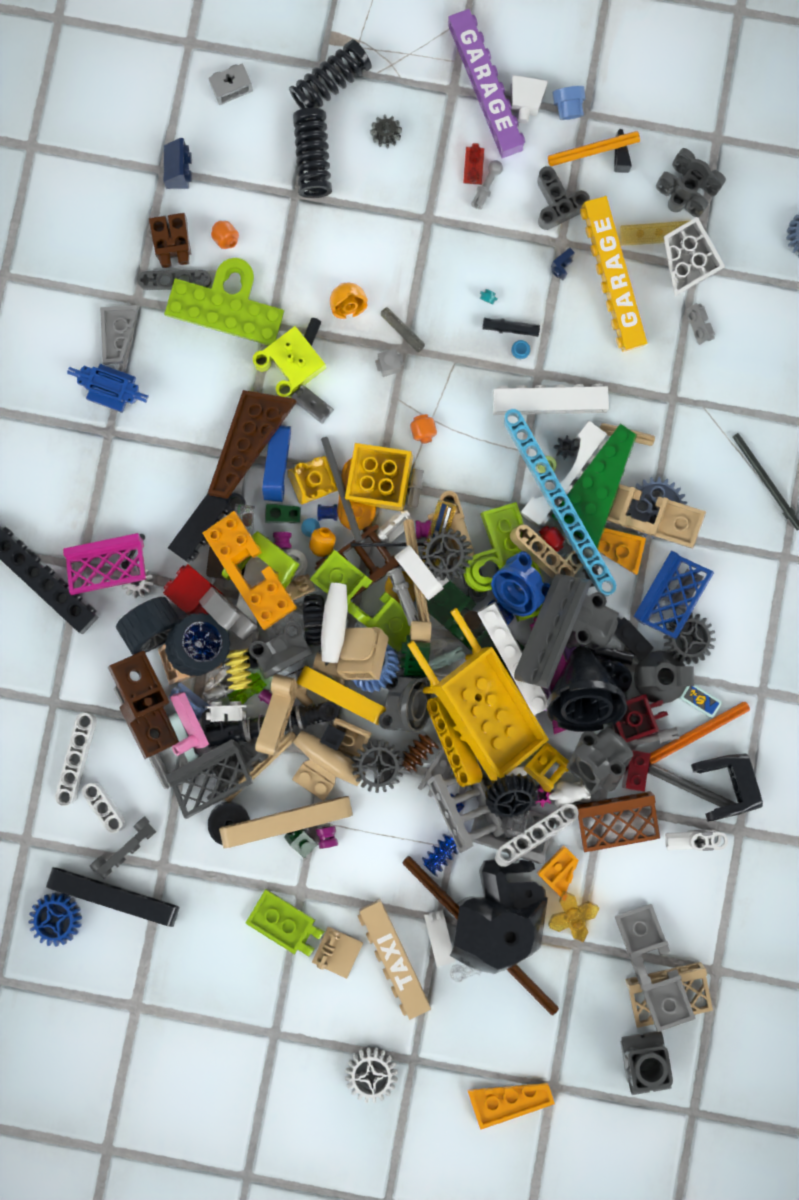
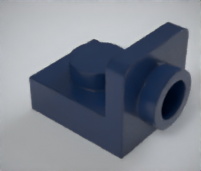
M568 248L551 264L552 273L555 277H560L562 281L568 274L564 268L573 262L572 258L575 252L571 248Z

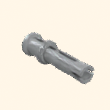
M398 567L388 571L386 574L391 579L392 590L397 593L408 625L411 626V621H420L410 597L408 591L409 584L405 581L402 573L403 568Z

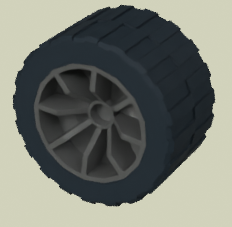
M157 597L130 610L118 621L116 629L131 654L134 655L141 651L149 652L164 644L169 631L181 620L166 597Z

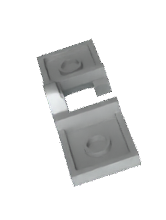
M649 904L616 915V923L657 1032L696 1019L683 987L681 975H679L677 969L667 972L669 979L655 984L651 983V979L647 974L641 954L658 949L660 956L670 952L668 941L664 937L653 905Z

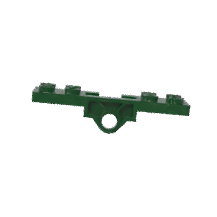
M449 581L443 586L444 589L429 601L426 598L428 613L472 651L470 643L458 624L453 621L454 618L450 612L455 608L460 613L464 608L471 611L476 603L454 583ZM485 630L477 639V642L481 648L492 647L507 670L508 668L489 633ZM517 640L520 648L524 651L525 646Z

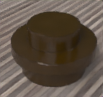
M469 611L463 617L470 630H476L482 624L476 611Z

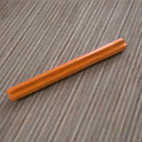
M742 702L680 736L679 739H675L651 752L649 763L654 764L747 713L750 711L747 702Z

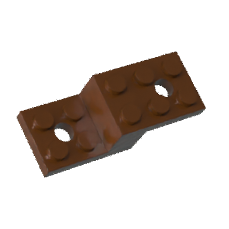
M145 651L109 665L108 669L125 702L119 709L144 759L150 758L178 743L177 735L164 710V707L170 702ZM130 672H137L139 675V680H132L130 678ZM151 729H156L158 731V738H152L150 736Z

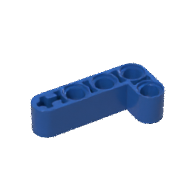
M280 425L269 441L262 486L264 501L283 502L284 480L291 439V426Z

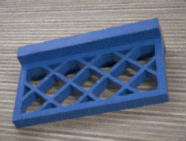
M671 550L633 617L639 623L677 639L714 572L679 556L678 553ZM682 562L687 564L690 571L679 574L678 569ZM701 571L707 574L704 580L696 582L694 574ZM691 575L694 583L683 587L681 578ZM679 580L681 588L670 591V583ZM695 587V596L687 599L685 590ZM682 592L684 600L674 603L672 595ZM669 596L671 604L661 607L659 603L661 598ZM686 604V612L677 616L675 607ZM672 608L675 617L664 620L662 611ZM653 614H660L661 621L656 623L649 621ZM676 620L677 627L672 633L667 630L666 623Z

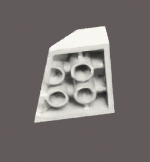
M698 217L663 237L674 296L690 289L725 267Z

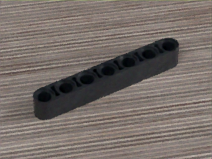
M52 867L46 887L51 890L169 927H174L180 909L177 905L56 867Z

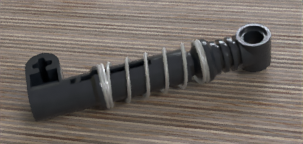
M332 701L319 703L318 706L314 704L313 707L310 705L308 709L306 706L297 705L295 710L292 708L293 714H290L285 731L289 730L292 732L295 724L300 730H303L311 725V722L314 725L316 721L318 724L320 720L322 722L334 720L340 713L339 707ZM328 705L333 706L335 709V713L331 717L324 713L325 707ZM210 708L206 709L202 713L201 720L204 734L209 743L207 745L208 748L220 746L231 739L236 742L251 741L252 738L259 736L265 716L261 714L257 718L250 716L248 720L242 719V721L226 725L224 721H214V723L220 722L221 726L208 729L207 725L213 724V722L206 720V712H210Z

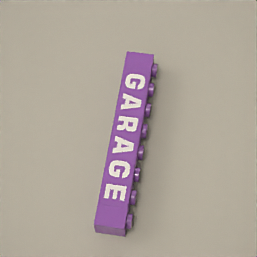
M470 9L448 16V27L501 159L523 151L525 138L522 132L519 133L516 116H513L511 113L510 100L504 96L505 89L503 83L498 81L496 66L492 65L490 61V51L488 48L485 49L483 44L484 36L477 29L476 16L471 14Z

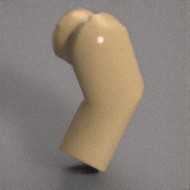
M298 684L296 698L304 706L308 707L313 701L306 695L307 688Z

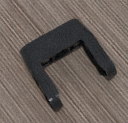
M747 753L726 755L691 764L693 773L697 772L699 774L727 768L737 798V804L715 808L713 811L706 813L707 822L744 814L763 807L761 793Z

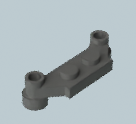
M144 816L133 826L138 832L107 861L102 856H99L89 867L94 872L97 871L105 879L112 872L111 868L114 865L118 868L126 860L124 858L125 855L129 852L133 854L141 847L139 843L145 837L148 840L156 833L149 824L150 821Z

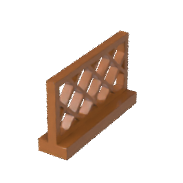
M648 791L576 804L584 853L660 839L655 795ZM650 806L651 813L646 819L639 812L643 807ZM625 810H630L634 813L628 822L620 818ZM608 813L615 817L609 826L601 821L603 816ZM636 816L645 821L639 830L631 825ZM592 817L596 821L588 829L583 824V818ZM618 819L626 824L620 833L612 829ZM598 823L607 828L601 837L593 832ZM649 823L654 827L655 834L647 836L642 831ZM629 827L637 832L631 839L623 836ZM610 830L618 835L614 842L604 840ZM590 834L599 839L595 845L587 847L586 840Z

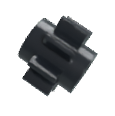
M566 435L564 440L558 438L559 445H554L553 447L558 449L556 456L561 455L564 460L568 455L573 458L574 453L572 450L576 451L578 449L577 446H574L575 439L571 441L568 439V435ZM563 445H569L568 450H563L562 447Z

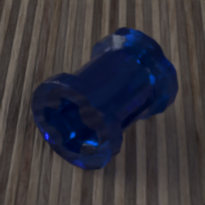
M318 504V521L322 519L337 521V504L333 506Z

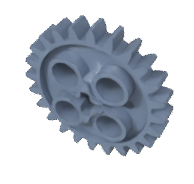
M651 477L650 483L643 479V486L638 483L636 484L637 490L643 492L640 501L632 499L627 515H631L633 518L643 522H649L650 518L657 517L658 515L657 510H652V503L655 505L657 499L652 495L654 491H660L663 494L662 498L665 497L671 501L687 505V501H682L685 494L679 495L678 493L681 488L674 489L675 482L668 485V479L664 483L661 482L660 477H658L657 482H654V479ZM645 495L649 496L652 503L645 498ZM643 502L647 504L648 509L641 511L637 505Z

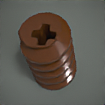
M426 733L425 736L418 734L420 741L413 740L415 747L407 746L409 753L402 751L404 761L400 763L410 773V770L418 771L416 764L423 766L421 759H429L426 753L434 754L432 747L439 749V746Z

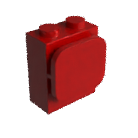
M189 564L183 565L176 574L178 576L173 581L167 582L163 592L165 596L188 615L194 613L209 614L199 601L211 587L225 596Z

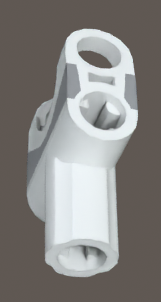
M713 829L665 834L667 851L692 849L697 851L722 850L728 844L727 836ZM722 836L724 839V843L721 846H718L721 843Z

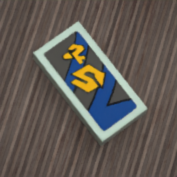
M696 685L687 686L679 699L711 719L714 718L723 703Z

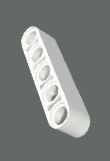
M81 713L75 720L55 795V800L60 806L71 805L77 799L97 724L94 714ZM85 716L90 718V724L87 727L82 724V719ZM80 735L85 737V743L82 746L77 742V738ZM74 754L80 756V762L77 765L72 761ZM69 773H73L75 776L73 783L67 780ZM64 792H68L70 795L68 802L62 799Z
M565 804L502 845L496 852V863L504 867L510 865L569 826L578 816L577 807L573 804ZM564 811L570 812L572 818H567L564 815ZM548 821H553L556 824V828H551ZM533 831L539 832L541 838H535L533 836ZM517 842H523L525 849H520L517 846ZM501 852H507L510 859H504L501 856Z

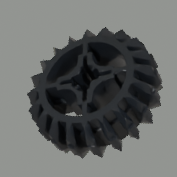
M311 594L310 596H305L303 600L304 631L309 646L321 645L325 605L322 595Z
M512 773L510 776L505 775L502 778L497 777V781H491V785L487 786V791H485L486 806L496 817L501 816L505 818L509 816L511 819L512 816L525 815L526 811H531L532 807L536 806L538 789L532 778H528L527 775L522 776L521 773L518 775Z

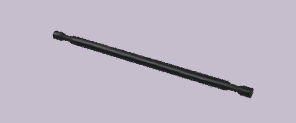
M417 542V546L426 545L423 544L424 542ZM351 543V547L407 546V543Z

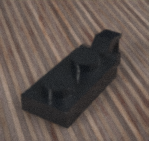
M618 617V625L614 635L641 661L654 647L625 617L622 619Z

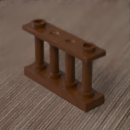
M371 524L362 530L364 532L361 535L363 541L369 537L373 543H382L375 533L379 529L377 524L375 526ZM355 540L337 551L347 559L344 554L352 548L355 549L370 571L368 578L372 582L367 589L385 577L388 571L400 566L394 555L392 556L385 546L376 547L386 560V565L381 568L374 565L362 547H351V543H355ZM325 557L315 563L317 565L314 567L315 571L325 561ZM362 585L352 599L365 591L366 588Z

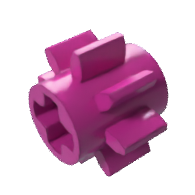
M539 784V788H537L538 792H544L541 785ZM545 791L544 796L546 798L544 800L540 798L536 801V804L539 802L542 808H544V803L546 802L551 804L549 800L551 793Z

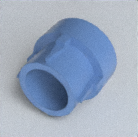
M584 86L565 87L552 92L554 105L558 106L560 120H570L584 116L583 101L586 100Z

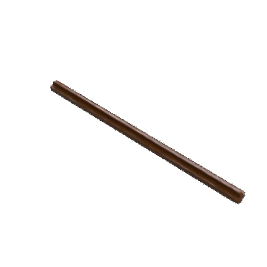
M407 856L402 864L458 920L460 906L410 856ZM517 964L506 969L550 1015L553 1016L559 1010L558 1006Z

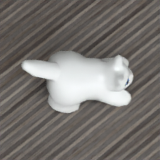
M559 779L554 784V792L549 795V799L555 800L554 805L557 808H561L565 804H572L573 802L588 803L592 800L591 794L585 788L582 780L569 783Z

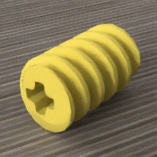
M248 649L229 651L226 658L230 659V661L226 662L225 665L231 667L226 673L232 674L231 677L227 678V681L233 682V684L228 686V689L252 688L247 686L252 682V679L246 678L251 675V672L245 670L250 667V664L244 662L249 659V656L243 655L249 651Z

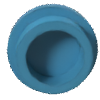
M518 340L512 345L511 352L515 358L525 359L530 354V345L526 341Z
M313 518L304 520L301 525V530L307 537H311L312 532L320 528L319 522Z

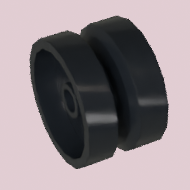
M235 802L218 804L211 811L208 818V831L211 838L216 843L223 845L219 828L226 826L227 821H232L233 824L250 820L247 810Z

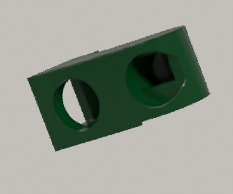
M266 504L265 523H300L301 507Z

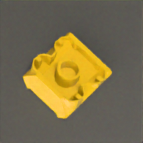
M326 456L314 458L307 463H299L294 468L287 470L288 478L298 503L301 505L338 491Z

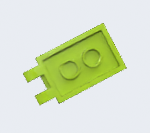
M265 889L245 924L294 955L299 950L308 957L315 949L306 944L310 934L320 940L325 932L313 925L315 922L314 918L268 889Z

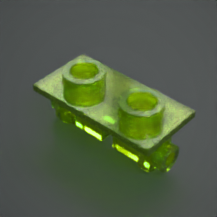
M258 672L252 673L246 677L252 679V682L247 685L252 688L236 690L227 694L230 702L241 701V705H243L251 696L260 693L267 684L262 680Z

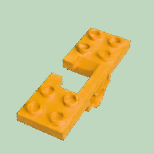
M235 511L202 533L263 630H266L297 609V606L279 580V576L273 571L271 566L261 571L266 579L252 588L241 574L242 571L237 565L249 556L255 558L262 552Z

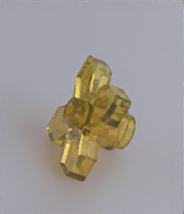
M563 891L559 902L564 912L553 914L548 926L558 932L569 927L572 937L584 942L588 935L585 923L587 920L596 917L599 907L590 901L577 906L575 896Z

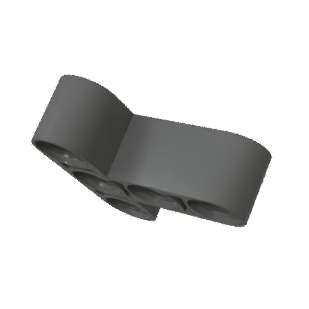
M545 166L539 171L537 183L549 205L540 212L538 218L540 228L549 230L581 214L580 209L582 205L578 204L576 200L589 201V194L580 190L568 196L552 167ZM547 175L551 179L547 181L544 180L542 176ZM551 192H558L559 196L554 197L551 195ZM563 207L566 208L568 212L562 213L559 209ZM549 216L552 220L548 222L543 217Z

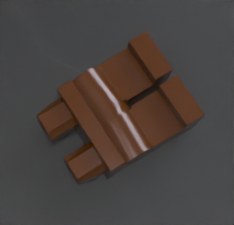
M185 213L168 215V220L166 216L148 218L155 255L160 261L162 268L171 267V258L178 257L179 265L189 264V255L192 254Z

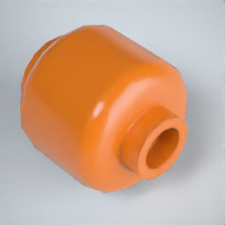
M218 221L212 227L211 238L221 249H231L237 245L239 232L229 221Z
M428 414L414 417V421L410 424L413 439L421 441V444L432 442V438L437 435L434 419L428 417Z

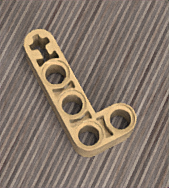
M520 525L510 533L511 541L519 549L527 552L531 560L552 579L555 575L560 574L561 569L565 571L566 575L574 577L583 566L575 551L567 553L562 558L527 525ZM533 543L538 546L537 552L532 549ZM573 555L577 558V564L572 561ZM547 556H549L552 560L551 565H549L546 562Z
M280 674L273 676L271 682L273 694L255 746L257 752L276 756L298 692V684L295 678Z

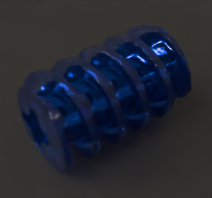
M444 833L442 834L444 841L437 840L439 847L432 845L434 853L427 851L429 858H421L424 863L423 865L436 877H438L436 870L443 871L441 864L448 866L446 859H454L451 853L459 854L454 839Z

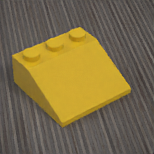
M355 443L345 499L383 509L404 511L413 460L412 452Z

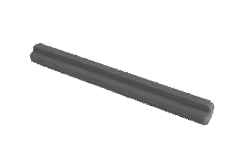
M650 764L648 768L649 774L719 807L737 804L659 766Z

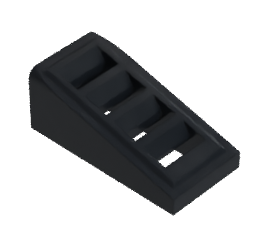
M619 129L616 136L624 135L623 129ZM624 146L615 149L614 171L629 173L632 164L628 147Z

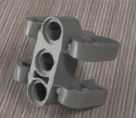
M682 148L676 155L672 166L677 172L683 174L684 177L680 179V177L677 178L675 175L664 171L656 184V189L665 196L671 194L668 208L672 212H680L686 206L689 214L699 218L709 204L697 192L699 188L715 196L724 185L726 178L717 170L711 171L706 162L695 159V155L690 150ZM685 184H690L693 189L685 187ZM678 198L682 203L677 204L674 199Z

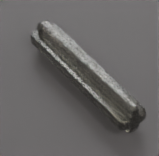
M388 307L381 311V316L417 352H420L425 347V343Z

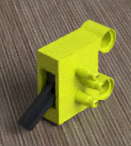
M311 318L304 336L294 326L263 351H257L253 355V363L258 371H267L271 366V361H273L287 380H282L276 385L278 396L292 398V395L300 389L301 385H306L326 369V364L312 348L321 325L319 319ZM260 358L267 359L263 365L257 364V361ZM283 387L290 388L288 394H281L280 390Z

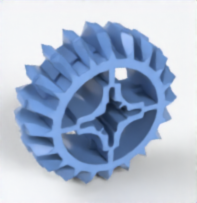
M387 645L380 680L352 681L365 692L373 693L374 690L380 692L381 687L386 689V684H392L391 679L397 678L395 672L400 671L397 653L391 646Z

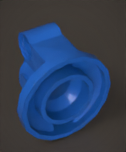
M525 551L508 558L506 564L493 576L491 582L493 594L501 606L510 613L522 617L531 615L544 602L551 586L548 583L542 582L540 573L531 567V557Z

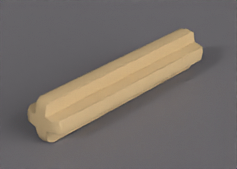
M601 423L600 429L607 433L608 436H611L618 427L606 423ZM631 430L637 435L636 443L648 446L654 444V435Z

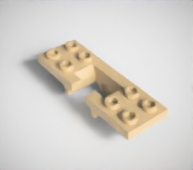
M619 484L612 510L607 519L608 522L691 549L694 548L706 511L658 496L655 506L660 509L655 523L643 522L632 516H626L632 499L640 501L643 492L634 487L630 488Z

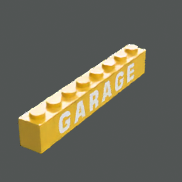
M607 196L586 201L583 203L580 213L582 219L587 224L585 231L587 237L592 242L590 246L592 256H596V271L602 278L601 289L607 296L606 307L608 312L611 311L612 314L611 325L613 330L617 332V346L621 348L622 352L643 347L648 343Z

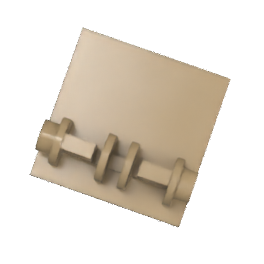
M309 574L300 575L290 582L286 587V591L294 601L315 591V587L310 580Z
M327 927L312 963L316 964V967L319 969L329 970L347 979L363 942L331 927Z

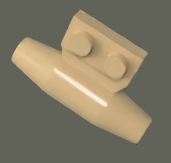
M301 730L293 743L309 760L303 762L293 777V781L323 801L334 787L336 777L358 786L360 782H356L355 779L360 775L352 774L358 768L351 766L354 762L339 750L336 751L322 744L320 738Z

